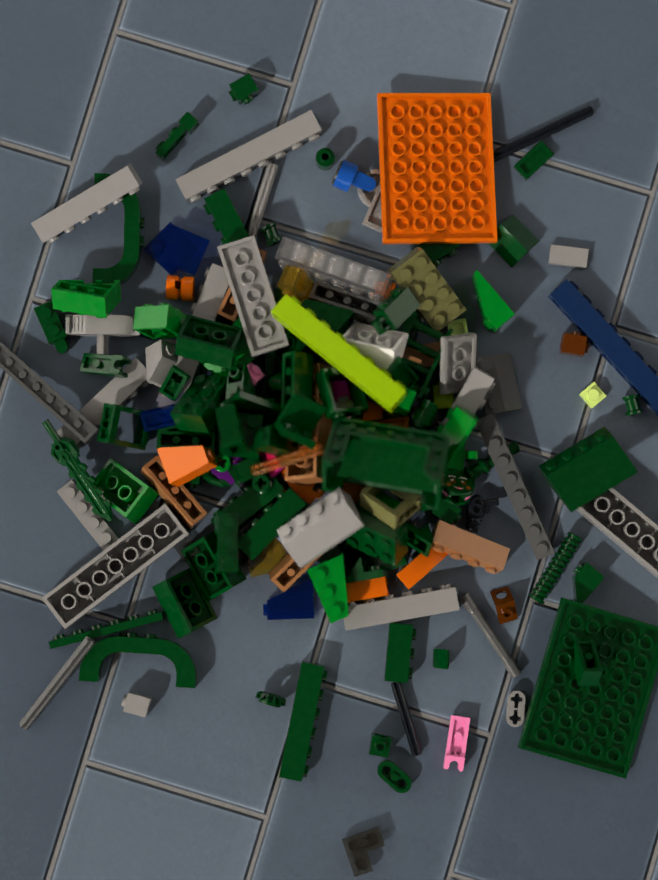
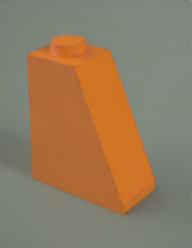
M205 446L162 447L157 449L169 484L177 487L217 467L214 451Z

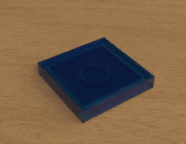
M174 226L159 261L196 276L210 240Z

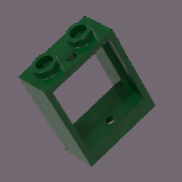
M322 368L315 375L322 405L326 407V419L334 418L335 420L340 417L357 419L362 417L363 413L369 409L364 391L336 368ZM347 381L354 407L336 408L330 382Z
M104 403L97 441L146 450L152 413ZM121 411L138 415L133 443L116 440Z

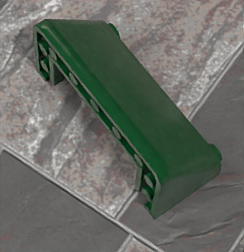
M346 417L337 418L332 424L322 459V490L333 492L339 487L342 489L345 482L420 494L422 495L421 503L425 508L439 510L450 439L442 433Z

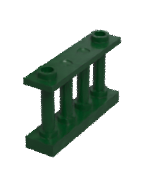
M415 312L406 319L401 332L410 334L411 330L415 331L416 329L440 341L441 337L451 336L453 329L449 328L447 334H443L419 323V320H417L418 313ZM408 337L405 348L410 347L435 359L431 369H428L402 357L412 370L427 376L423 386L415 384L411 388V390L419 393L417 401L420 402L422 397L426 399L430 388L427 386L440 360V350L437 352Z

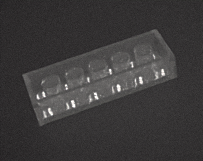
M284 236L275 255V259L283 271L289 273L295 271L299 273L300 277L305 279L312 277L316 281L325 284L329 283L334 285V287L346 289L352 293L379 302L389 297L394 284L392 275Z

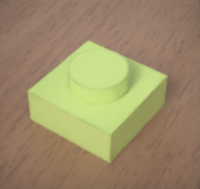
M466 318L453 320L447 325L448 330L449 328L453 329L451 335L468 333Z
M595 382L579 394L591 409L606 397Z

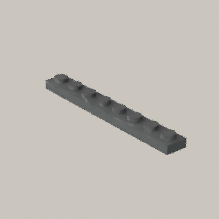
M0 341V368L87 445L99 432V429Z
M492 412L478 418L476 422L477 428L536 559L539 560L554 554V547L494 413Z

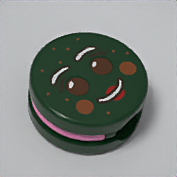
M447 471L441 499L452 505H465L469 503L475 490L473 479L460 471Z

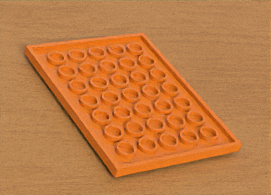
M377 93L382 244L497 243L491 93Z

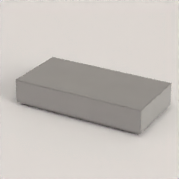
M551 244L548 264L586 269L589 249Z

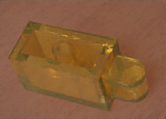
M286 265L277 286L284 296L285 294L290 297L294 296L302 303L305 299H309L308 296L314 282L303 269Z

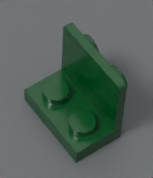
M293 393L274 426L282 436L314 449L317 442L312 437V432L326 411V407L298 393Z

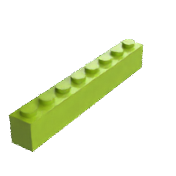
M285 294L271 310L274 319L390 413L407 396L406 387L401 382L393 381L390 378L391 375L385 369H378L375 366L376 363L370 357L366 356L365 358L360 354L361 351L355 345H349L345 342L346 339L343 335L330 330L331 327L324 320L320 322L315 317L316 314L309 308L304 309L296 297H290Z

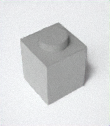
M132 691L128 692V695L124 694L121 706H124L123 712L146 717L152 697Z

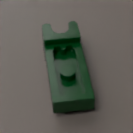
M186 112L179 120L180 125L178 128L175 126L168 134L170 137L165 142L161 141L156 147L157 151L155 153L157 157L163 161L187 133L191 135L200 125L199 121L189 112Z
M84 353L79 371L85 374L127 378L128 374L123 373L122 368L124 365L131 364L132 361L123 355Z

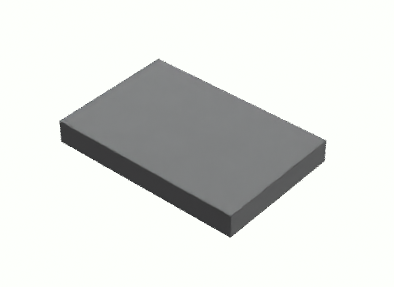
M471 332L441 337L440 394L460 392L473 367L476 366V333Z

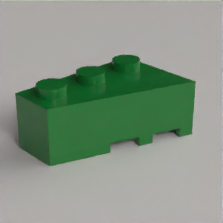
M59 280L51 288L53 309L62 312L78 313L79 315L107 318L121 301L120 280H114V283H102V280H96V283H84V280Z
M343 553L307 569L330 623L349 616Z

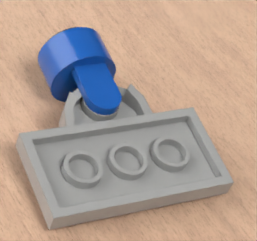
M341 160L331 182L332 186L348 192L351 185L357 187L360 200L369 207L362 225L382 233L380 170H370L368 173L363 174L357 171L359 166L346 160Z

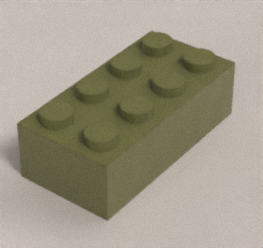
M416 247L387 270L400 288L408 287L420 304L416 310L428 327L440 331L466 311V308L422 248Z

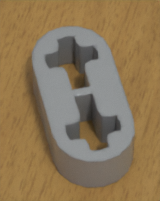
M519 690L511 691L507 697L506 721L512 727H519L524 721L526 699L525 695ZM518 693V696L522 699L518 701L517 707H514L515 702L511 698L515 697V694ZM514 710H517V716L520 717V720H516V723H513L510 719V716L514 715Z

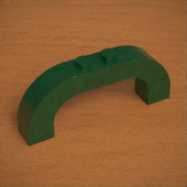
M95 173L94 185L111 174ZM126 193L122 196L124 200L121 201L124 205L123 256L113 267L93 268L92 283H96V280H102V283H114V280H120L122 285L133 276L138 268L141 248H144L145 244L144 236H141V229L145 228V217H142L141 205L135 193L131 196L129 193Z
M126 632V636H112L96 643L83 658L79 672V681L99 682L101 680L102 663L111 653L157 654L166 656L175 665L176 687L196 688L197 684L196 666L189 652L175 641L157 638V634H145V637H138L137 633Z

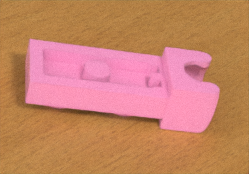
M450 716L443 763L444 769H448L452 761H457L459 771H463L470 717Z

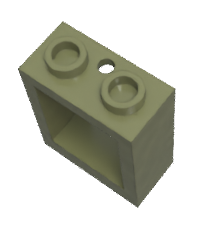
M364 487L360 492V506L395 530L421 509L422 495L388 489L405 500L393 510L375 498L385 488Z

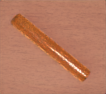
M318 443L314 449L306 447L252 465L250 467L251 473L254 476H258L322 455L324 449Z

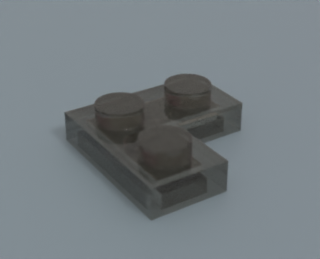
M379 826L342 839L354 876L357 877L373 871L367 852L385 846Z

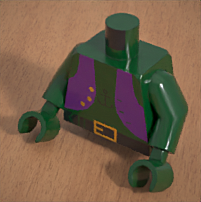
M228 456L231 461V467L226 472H219L213 468L200 475L210 484L222 488L226 486L231 487L236 483L241 491H243L251 484L249 481L241 482L233 467L234 464L246 459L241 457ZM218 459L217 467L221 466L224 468L227 460Z

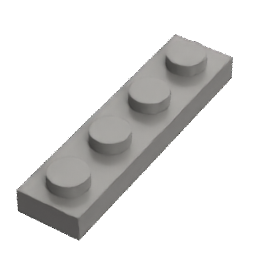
M70 480L57 491L103 551L119 539L107 522L98 514L93 513L92 504L85 501V495L81 490L77 489L76 483L73 480Z

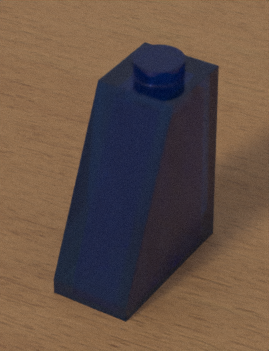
M308 579L268 599L267 604H263L264 616H267V620L314 618L312 580Z

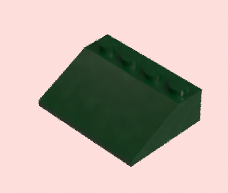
M605 426L539 465L546 482L570 512L638 473Z

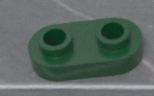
M384 760L379 763L377 772L382 780L398 793L409 791L411 779L404 771L390 760ZM384 767H390V772L385 773L383 771ZM400 779L405 780L403 786L398 785Z

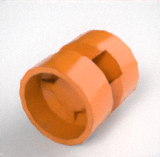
M167 275L166 300H177L178 298H181L182 301L194 300L195 277L184 276L180 279L177 275Z

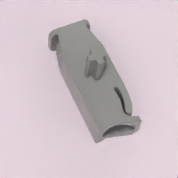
M66 315V334L68 336L97 337V354L108 355V337H139L140 335L139 332L133 330L134 316L108 315L107 318H97L91 315Z

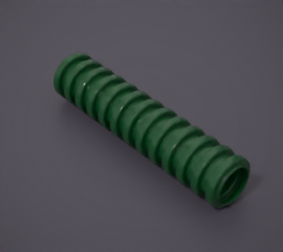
M572 532L567 533L568 537H565V541L561 542L562 546L561 548L558 547V553L555 552L556 556L551 558L552 562L548 563L549 567L545 568L546 572L542 573V578L538 579L539 583L535 584L536 588H533V592L529 594L532 599L540 604H544L543 600L548 598L547 594L551 593L550 589L554 588L553 584H556L557 578L561 577L560 573L564 572L563 568L567 567L566 564L570 563L569 559L573 558L572 554L576 553L575 549L579 548V543L583 542L582 538Z

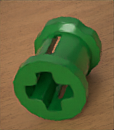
M218 454L215 460L216 464L219 463L218 459L220 458L227 460L224 468L218 466L215 469L219 472H226L231 467V461L228 456Z

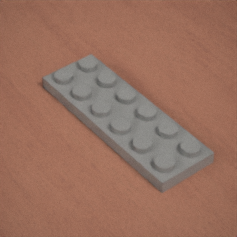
M254 235L218 246L219 255L252 357L289 346L283 325L274 319L271 314V310L276 306V302Z

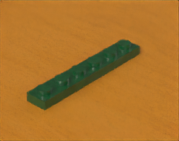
M155 609L146 612L147 616L139 617V614L129 616L128 621L121 622L120 619L110 621L109 626L102 627V624L91 626L90 631L83 632V629L72 631L71 636L65 637L64 634L53 636L52 641H49L50 649L83 641L87 636L95 638L165 619L163 611L158 613V610Z

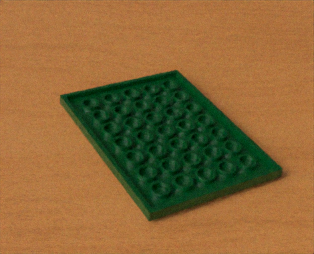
M561 597L517 747L626 779L658 671V626ZM575 640H594L603 669L597 686H578L574 671Z

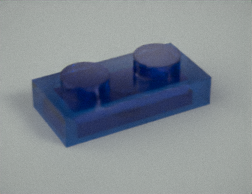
M176 404L140 412L144 431L148 432L176 425L170 415L171 410Z

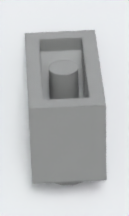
M162 339L145 348L147 382L158 387L162 386L171 366L176 363L175 345Z

